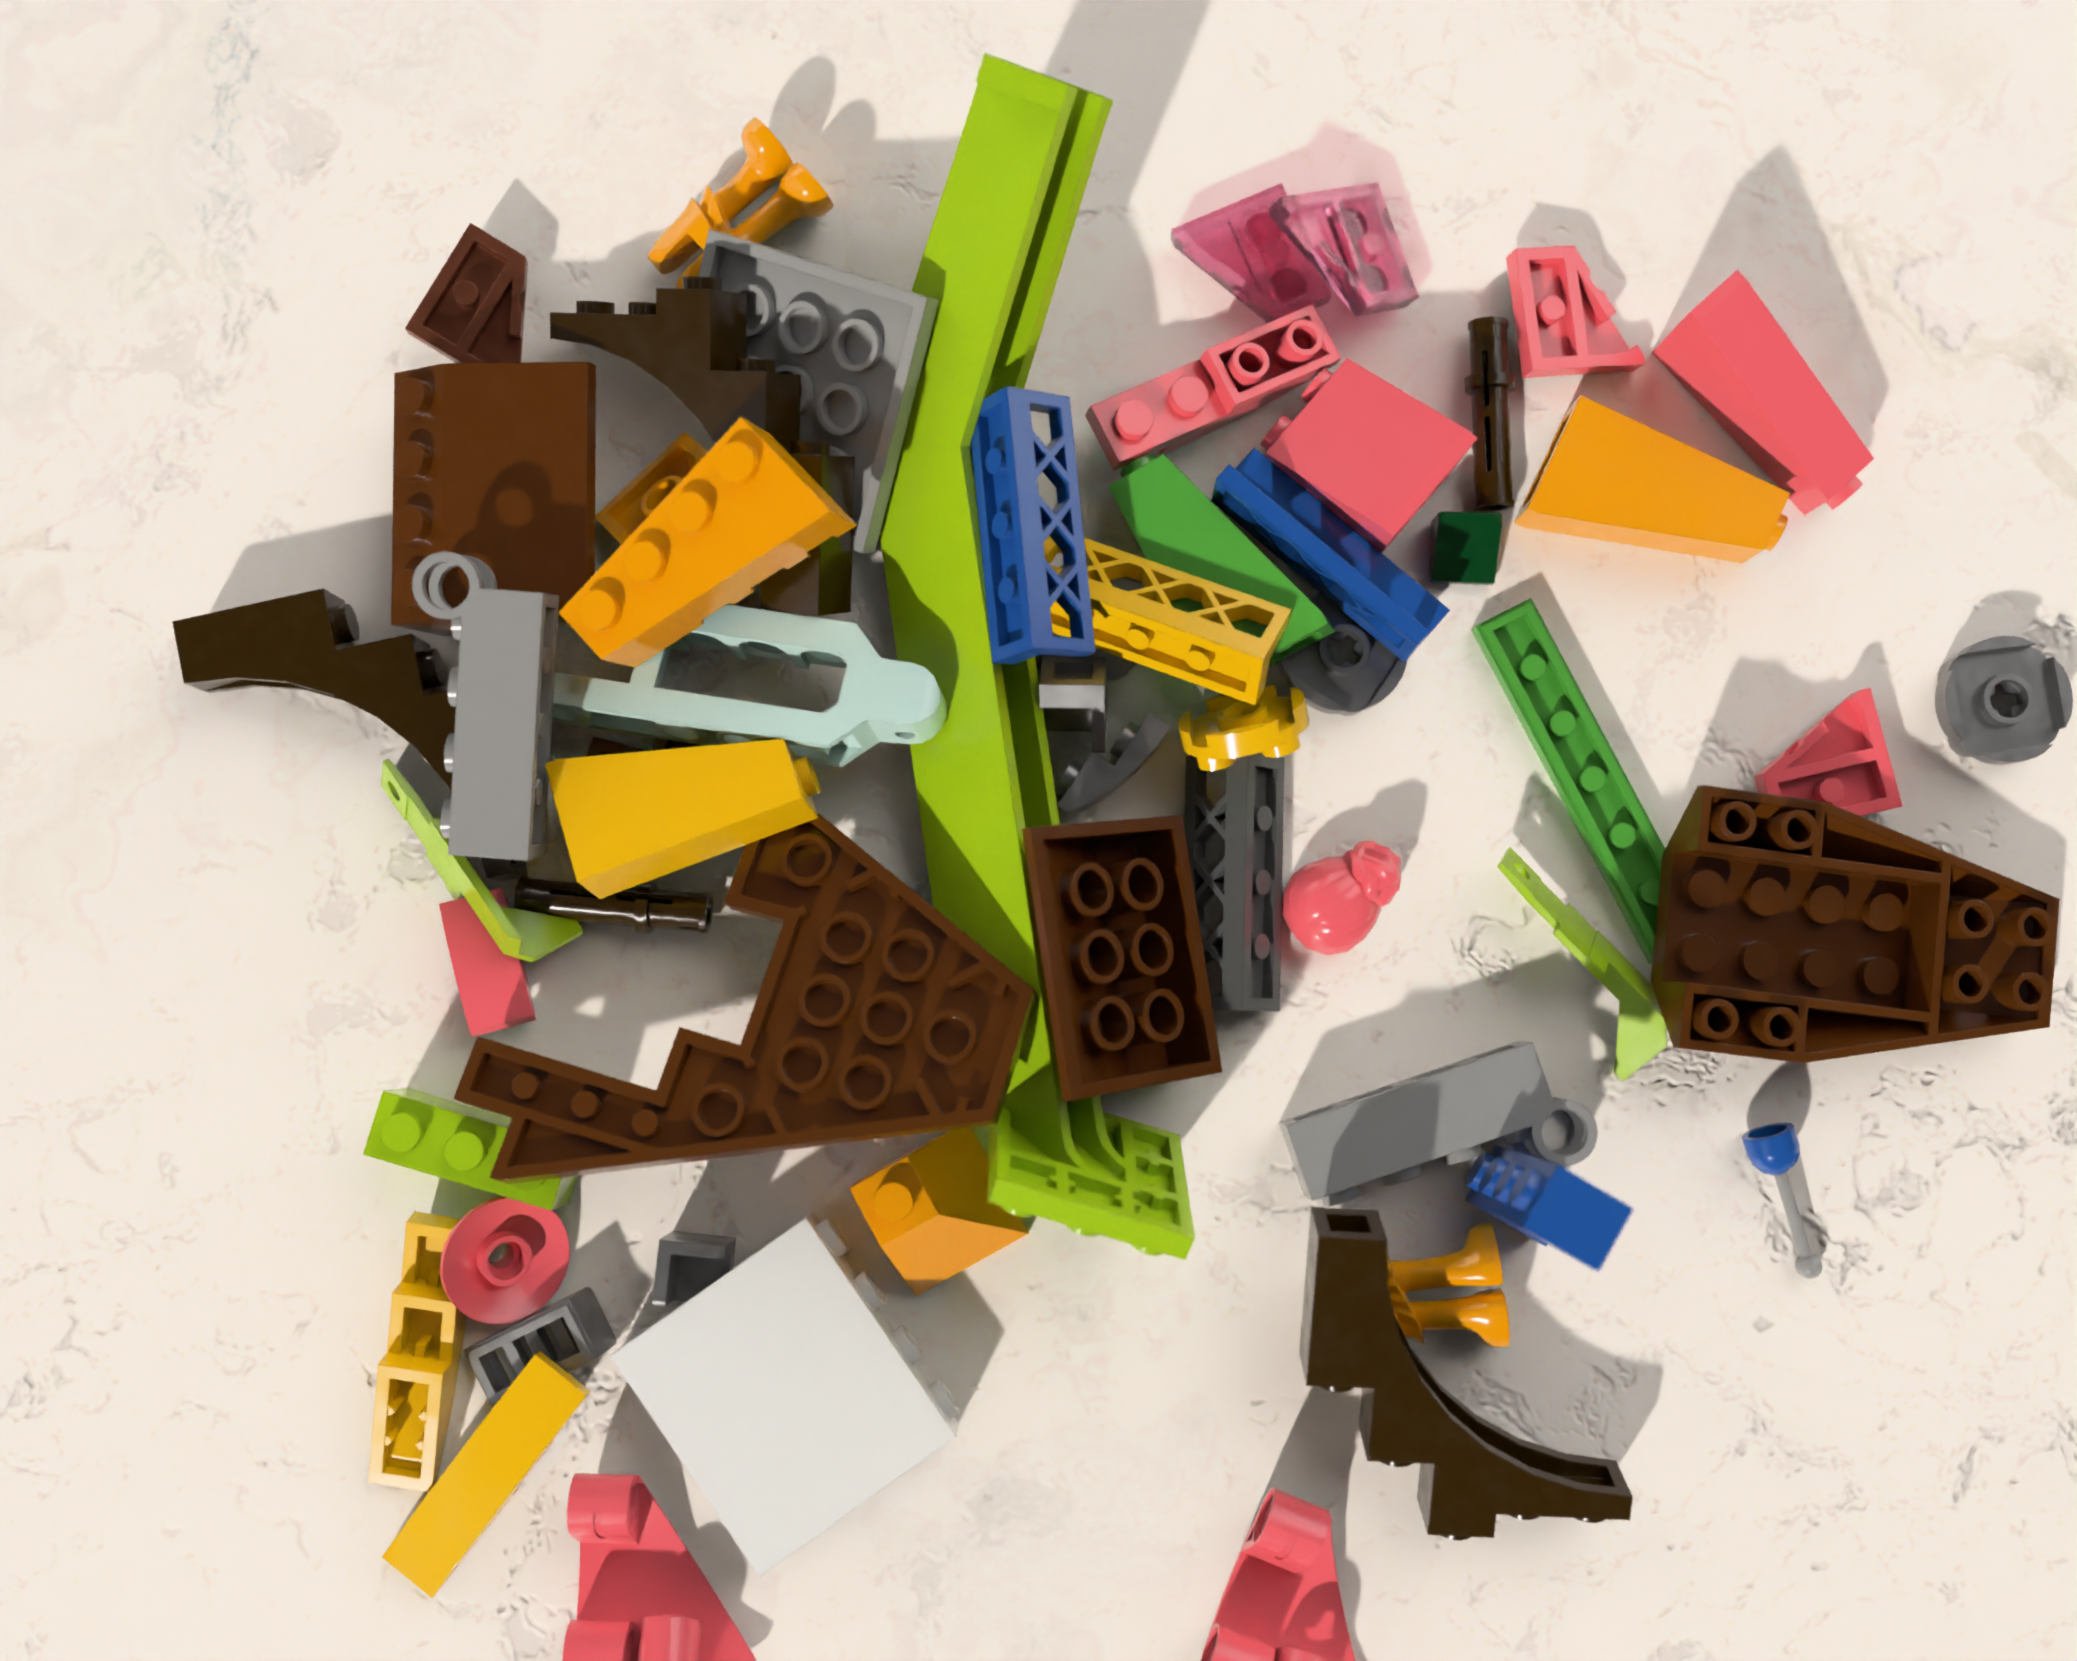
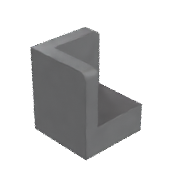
M1042 657L1039 681V706L1043 708L1046 730L1092 731L1093 753H1105L1107 727L1106 657Z
M672 1231L659 1239L652 1305L666 1307L674 1300L688 1301L733 1269L736 1237Z

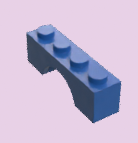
M1498 1145L1494 1146L1490 1154L1484 1151L1483 1154L1478 1156L1465 1180V1185L1471 1188L1465 1201L1526 1237L1544 1246L1549 1245L1598 1272L1634 1208L1558 1164Z

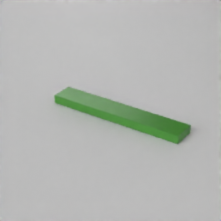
M1530 598L1476 625L1471 631L1646 960L1651 964L1653 961L1662 854L1665 851V847L1533 600Z

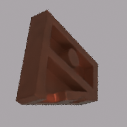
M470 223L408 322L405 330L412 337L455 363H521L528 271L526 256Z

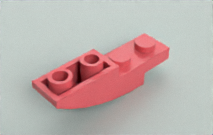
M1313 304L1210 347L1204 351L1197 361L1091 405L1085 417L1114 471L1140 457L1151 455L1157 451L1161 455L1167 454L1259 409L1316 377L1322 369H1329L1341 360V357Z

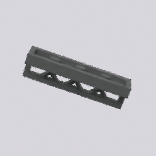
M1257 753L1237 758L1233 765L1226 768V793L1214 806L1206 796L1207 771L1199 769L1196 757L1186 755L1184 830L1205 964L1207 965L1214 958L1222 969V997L1211 996L1213 1010L1280 1011L1285 758L1265 757L1263 754ZM1217 830L1225 840V856L1216 868L1213 869L1205 859V843ZM1215 893L1223 904V922L1212 933L1204 923V906Z

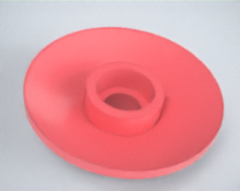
M504 1196L487 1200L474 1207L452 1229L442 1251L440 1274L443 1288L449 1300L467 1317L487 1324L511 1323L535 1313L553 1297L566 1275L570 1258V1244L565 1226L553 1210L551 1211ZM507 1243L505 1256L499 1261L490 1262L489 1256L498 1245Z

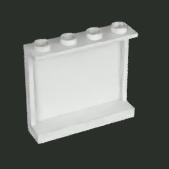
M813 1211L647 1330L642 1331L610 1356L759 1577L953 1440L957 1435L959 1425L954 1416L961 1412L957 1401L947 1386L940 1379L931 1384L917 1362L923 1358V1354L909 1331L903 1325L894 1330L880 1310L886 1304V1300L872 1277L866 1271L857 1276L843 1256L849 1250V1246L840 1230L828 1217L820 1222Z

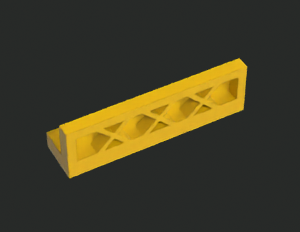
M1049 536L1044 542L1045 560L1059 575L1063 569L1051 565V562L1057 553H1063ZM1084 538L1096 649L1256 705L1265 689L1270 657L1289 624L1292 609ZM1129 577L1141 581L1145 588L1125 591L1112 586L1110 580ZM1187 597L1201 602L1205 609L1188 613L1174 608L1170 601ZM1055 601L1050 608L1052 633L1071 638L1069 615ZM1247 618L1267 625V628L1262 637L1259 638L1234 629L1231 622Z

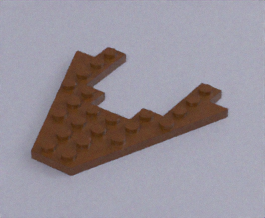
M593 736L586 756L648 750ZM656 738L651 751L704 745ZM817 812V819L742 846L744 849L724 903L731 910L783 925L740 1045L679 1027L657 1090H653L477 1036L453 1099L476 1108L512 1118L489 1177L507 1184L996 1125L1038 995L1032 987Z

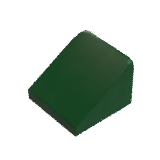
M1439 512L1431 521L1430 583L1493 585L1499 551L1502 514Z

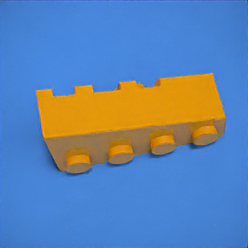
M740 417L558 613L601 660L636 668L703 625L704 618L728 603L736 604L755 591L753 587L782 568L790 569L810 556L808 551L832 536L838 538L857 526V524L771 434Z

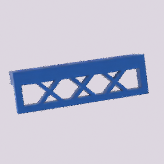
M1006 386L984 398L971 440L992 663L1016 664L1040 654L1084 657L1096 653L1070 397ZM1031 411L1049 414L1051 441L1047 446L1044 445L1032 430ZM1042 472L1056 487L1058 504L1053 510H1051L1038 492L1037 478ZM1049 536L1063 553L1064 568L1059 575L1045 560L1044 542ZM1055 601L1069 615L1071 638L1053 636L1050 608Z
M1253 448L1236 468L1228 464L1216 478L1211 499L1212 503L1404 663L1450 611V609L1257 449Z

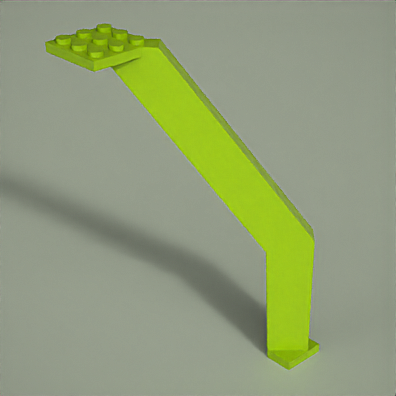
M984 53L975 81L978 84L912 288L913 292L938 299L939 302L880 530L898 661L924 666L935 677L947 703V718L942 729L933 738L923 743L910 744L932 903L936 910L1032 987L1038 995L998 1123L996 1125H989L988 1202L1000 1205L1005 1211L1019 1217H1031L1034 1215L1065 1224L1070 1230L1083 1236L1093 1237L1102 1235L1129 1243L1136 1250L1147 1255L1159 1256L1166 1254L1186 1260L1195 1239L1180 1135L1103 1112L1100 1095L1063 1101L1022 829L1029 827L1060 825L1043 708L1039 706V680L1035 657L1016 664L992 663L971 445L984 398L1006 386L1022 389L1025 387L1113 100L989 53Z

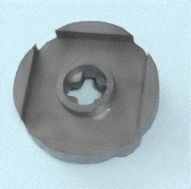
M1319 592L1309 596L1308 599L1331 621L1336 631L1278 663L1280 672L1286 678L1289 688L1300 689L1308 706L1328 714L1353 716L1377 705L1398 685L1404 674L1407 661L1404 663L1322 593ZM1347 635L1356 641L1352 651L1359 657L1356 665L1344 662L1339 667L1330 661L1332 652L1326 647L1329 639L1340 642Z
M1998 636L1980 641L1964 648L1953 659L1946 661L1940 667L1937 676L1935 710L1940 727L1948 737L1950 748L1962 757H1973L1983 763L1994 765L2013 764L2043 754L2053 745L2049 744L2056 738L2059 729L2066 728L2072 715V688L2063 666L2054 657L2047 659L2041 651L2031 647L2035 643L2016 636ZM1996 684H2001L2004 694H2014L2016 698V706L2007 709L2006 717L1999 715L1998 710L1993 709L1990 702V696L1994 694Z

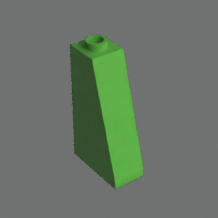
M1164 454L1157 458H1154L1153 455H1146L1132 461L1120 471L1122 478L1108 486L1146 559L1292 609L1289 624L1270 657L1269 668L1336 631L1331 621ZM1187 597L1170 601L1174 608L1188 613L1205 609L1201 602ZM1247 618L1231 622L1234 629L1259 638L1262 637L1267 628V625Z

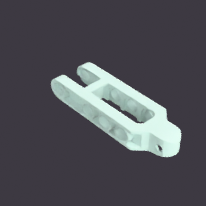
M726 604L704 618L703 625L638 667L633 668L629 683L555 672L552 720L571 725L704 746L784 739L798 758L808 756L812 763L843 767L879 742L919 744L933 738L942 729L947 718V703L935 677L924 666L911 662L881 658L857 623ZM566 622L558 624L561 626H565ZM690 646L730 651L736 659L749 660L750 655L791 660L797 668L809 669L810 663L846 669L838 702L822 713L660 687L670 650L689 651Z

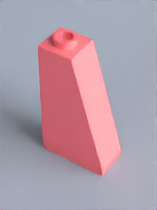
M1736 270L1690 311L1656 347L1652 354L1779 488L1790 493L1788 498L1804 515L1823 503H1826L1833 510L1863 485L1856 475L1874 458L1747 279Z

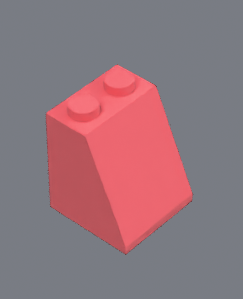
M1346 358L1334 374L1330 373L1326 368L1319 372L1300 397L1307 403L1303 410L1293 421L1286 415H1283L1266 434L1260 445L1267 450L1264 455L1378 551L1383 553L1454 470L1478 438L1466 428Z

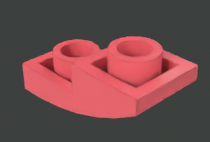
M503 887L490 890L500 906L509 907L508 898ZM465 897L440 903L439 907L450 958L472 1037L535 1021L536 1015L523 960L502 953Z

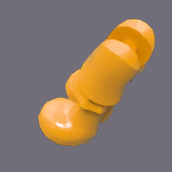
M753 117L743 127L741 134L743 147L747 154L745 164L718 192L714 193L706 185L698 203L691 197L685 210L655 242L648 254V259L659 273L663 275L669 274L683 265L700 247L703 250L705 249L709 229L761 244L791 222L800 218L824 216L834 205L828 194L811 173L800 163L796 162L793 164L789 154L774 134L759 119ZM780 183L778 190L744 222L731 229L730 221L764 192ZM703 254L683 272L678 279L676 289H682L683 276H699Z
M1492 1223L1475 1225L1468 1230L1464 1248L1456 1253L1415 1260H1390L1388 1256V1290L1394 1314L1406 1338L1424 1344L1423 1331L1470 1330L1475 1332L1487 1346L1492 1348L1510 1346L1506 1299L1501 1288L1488 1289L1465 1297L1432 1301H1410L1406 1296L1409 1291L1463 1285H1503L1501 1261Z

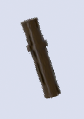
M1494 316L1477 318L1468 322L1471 375L1465 378V393L1471 395L1472 433L1478 438L1472 445L1475 497L1473 509L1481 512L1503 511L1514 507V500L1512 499V445L1510 438L1509 393L1515 390V374L1508 372V321L1504 317Z
M522 876L519 878L515 889L514 909L574 919L577 922L634 926L637 933L650 934L653 928L697 931L707 934L712 923L713 897H711L712 893L710 892L695 893L657 889L655 883L645 882L640 884L638 888L632 887L599 899L578 882L542 880Z

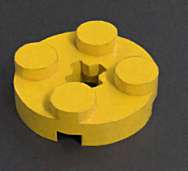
M1265 685V689L1256 705L1224 694L1205 700L1207 713L1193 720L1191 709H1189L1178 720V728L1185 753L1196 757L1200 770L1216 771L1233 765L1239 757L1262 752L1263 756L1273 758L1295 752L1301 746L1299 734L1307 728L1310 720L1303 692L1298 688L1290 687L1291 698L1278 697L1275 685Z

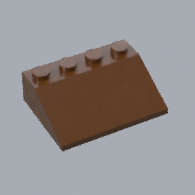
M590 362L447 363L394 373L391 625L441 636H452L451 620L439 619L427 614L418 605L412 590L413 575L417 566L426 557L437 552H453L482 560L493 571L497 581V589L559 595L558 612L595 574L596 365ZM459 566L451 569L446 574L442 584L443 596L453 608L459 606L466 599L469 592L468 577ZM432 571L430 572V574H429V576H428V578H427V583H426L427 593H428V596H429V597H430V595H429V586H428V585H429V579H430V576H431ZM558 613V623H565V622H567V621Z
M1182 815L1038 826L1022 829L1063 1101H1072L1221 1073L1222 1065Z

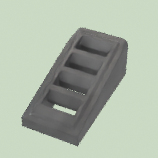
M585 1287L469 1346L463 1351L493 1408L513 1383L510 1381L495 1349L503 1348L516 1376H518L530 1361L519 1339L524 1336L533 1355L541 1351L562 1369L569 1372L600 1357L616 1344V1337L594 1292L590 1287ZM547 1324H549L564 1354L560 1358L544 1328Z

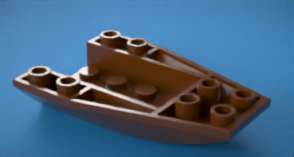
M1701 785L1697 786L1662 854L1651 984L1673 1048L1797 1063L2050 1027L2060 899L1827 802Z

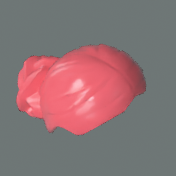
M1360 841L1354 846L1353 850L1346 851L1343 856L1327 857L1303 866L1291 876L1282 893V915L1289 930L1307 949L1325 955L1350 951L1366 938L1376 924L1382 907L1389 904L1396 892L1399 891L1401 859L1399 855L1394 854L1388 847L1381 846L1374 841Z

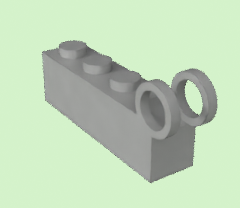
M453 552L431 554L420 562L414 572L412 580L413 594L418 605L427 614L435 618L451 620L452 636L454 640L460 641L458 667L451 669L447 688L449 704L452 707H456L455 733L448 735L444 748L445 769L447 772L452 773L451 799L444 801L440 818L441 834L443 838H449L448 855L529 861L544 856L549 783L545 763L550 762L559 595L497 589V581L493 571L482 560ZM459 566L468 577L469 592L466 599L459 606L453 608L443 596L442 584L446 574L451 569ZM432 571L431 576H430V579H429V585H428V586H429V595H430V597H429V596H428V593H427L426 583H427V578H428L430 572Z
M1516 1041L1279 1122L1303 1195L1311 1201L1321 1198L1325 1207L1357 1198L1361 1195L1358 1185L1381 1177L1385 1186L1414 1179L1422 1174L1420 1164L1440 1157H1444L1446 1165L1457 1164L1483 1154L1481 1143L1502 1136L1505 1137L1507 1144L1521 1142L1525 1150L1532 1156L1563 1166L1574 1165L1586 1159L1593 1151L1598 1137L1596 1121L1586 1107L1572 1100L1552 1097L1533 1042ZM1562 1110L1570 1120L1571 1135L1563 1147L1551 1151L1544 1143L1542 1127L1550 1114Z

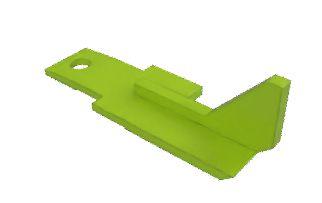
M388 758L383 761L381 787L426 848V857L446 884V889L453 899L465 897L503 954L533 963L582 935L583 929L577 920L500 906L466 856L448 855L449 838H443L441 834L440 819L438 817L433 818L418 794Z
M1509 847L1497 865L1499 870L1523 898L1554 928L1553 935L1620 1001L1614 1073L1624 1081L1667 1047V1027L1652 984L1599 930L1596 931L1570 903L1565 905L1541 881V878Z

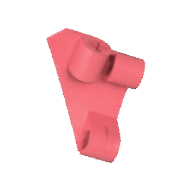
M575 1473L568 1496L567 1527L569 1534L580 1542L579 1595L577 1619L571 1620L568 1625L562 1661H756L757 1659L720 1599L640 1476Z
M1271 1488L1268 1491L1232 1569L1200 1661H1355L1338 1585L1331 1534L1332 1518L1329 1510L1275 1488Z

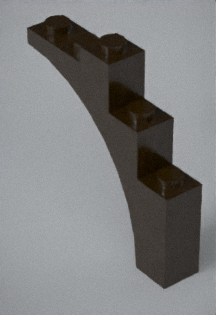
M683 276L682 289L656 288V303L628 302V314H615V303L600 301H576V313L550 312L551 339L590 344L633 362L666 385L700 420L715 444L740 417L771 434L853 520L855 456L830 455V442L799 441L801 375L775 373L776 360L746 358L747 294L722 291L721 278ZM853 528L838 538L835 536L830 537L808 551L810 556L790 569L782 568L760 582L762 610L811 616L851 612Z
M324 588L172 621L184 684L208 693L254 687L305 690L346 701L378 717L412 744L451 790L452 773L447 772L445 769L444 748L448 735L455 733L456 707L450 706L447 691L439 692V686H444L446 683L445 669L439 652L435 648L431 649L430 644L413 634H407L354 646L353 642L359 640L360 631L353 608L350 604H345V600ZM481 857L488 879L506 882L519 879L522 876L528 877L525 861Z
M1311 1207L1299 1348L1306 1386H1319L1331 1392H1347L1353 1388H1362L1359 1429L1367 1461H1379L1393 1467H1406L1412 1463H1420L1417 1500L1427 1535H1441L1451 1540H1466L1470 1537L1494 1538L1496 1514L1509 1515L1521 1520H1533L1539 1516L1575 1518L1587 1523H1599L1605 1519L1630 1520L1633 1496L1616 1460L1566 1454L1519 1439L1474 1414L1437 1382L1410 1347L1394 1314L1388 1290V1241L1378 1210Z

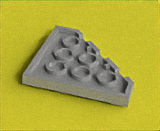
M709 229L698 277L721 278L722 291L747 294L746 358L776 360L775 373L801 375L799 441L830 442V455L855 456L853 521L857 526L853 527L852 550L862 554L875 553L939 300L728 233Z

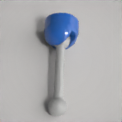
M1774 1123L1747 1131L1742 1135V1141L1752 1165L1762 1173L1775 1177L1799 1255L1795 1262L1796 1271L1806 1279L1816 1278L1822 1272V1262L1817 1255L1811 1252L1787 1173L1800 1156V1144L1795 1127L1792 1123Z

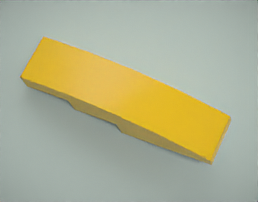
M415 1211L406 1221L402 1278L400 1284L392 1292L388 1348L377 1369L368 1482L429 1492L438 1480L467 1316L453 1305L445 1293L441 1281L440 1261L445 1242L460 1218Z
M541 1351L536 1353L459 1451L383 1554L382 1558L433 1598L517 1492L520 1484L549 1449L555 1437L591 1391Z

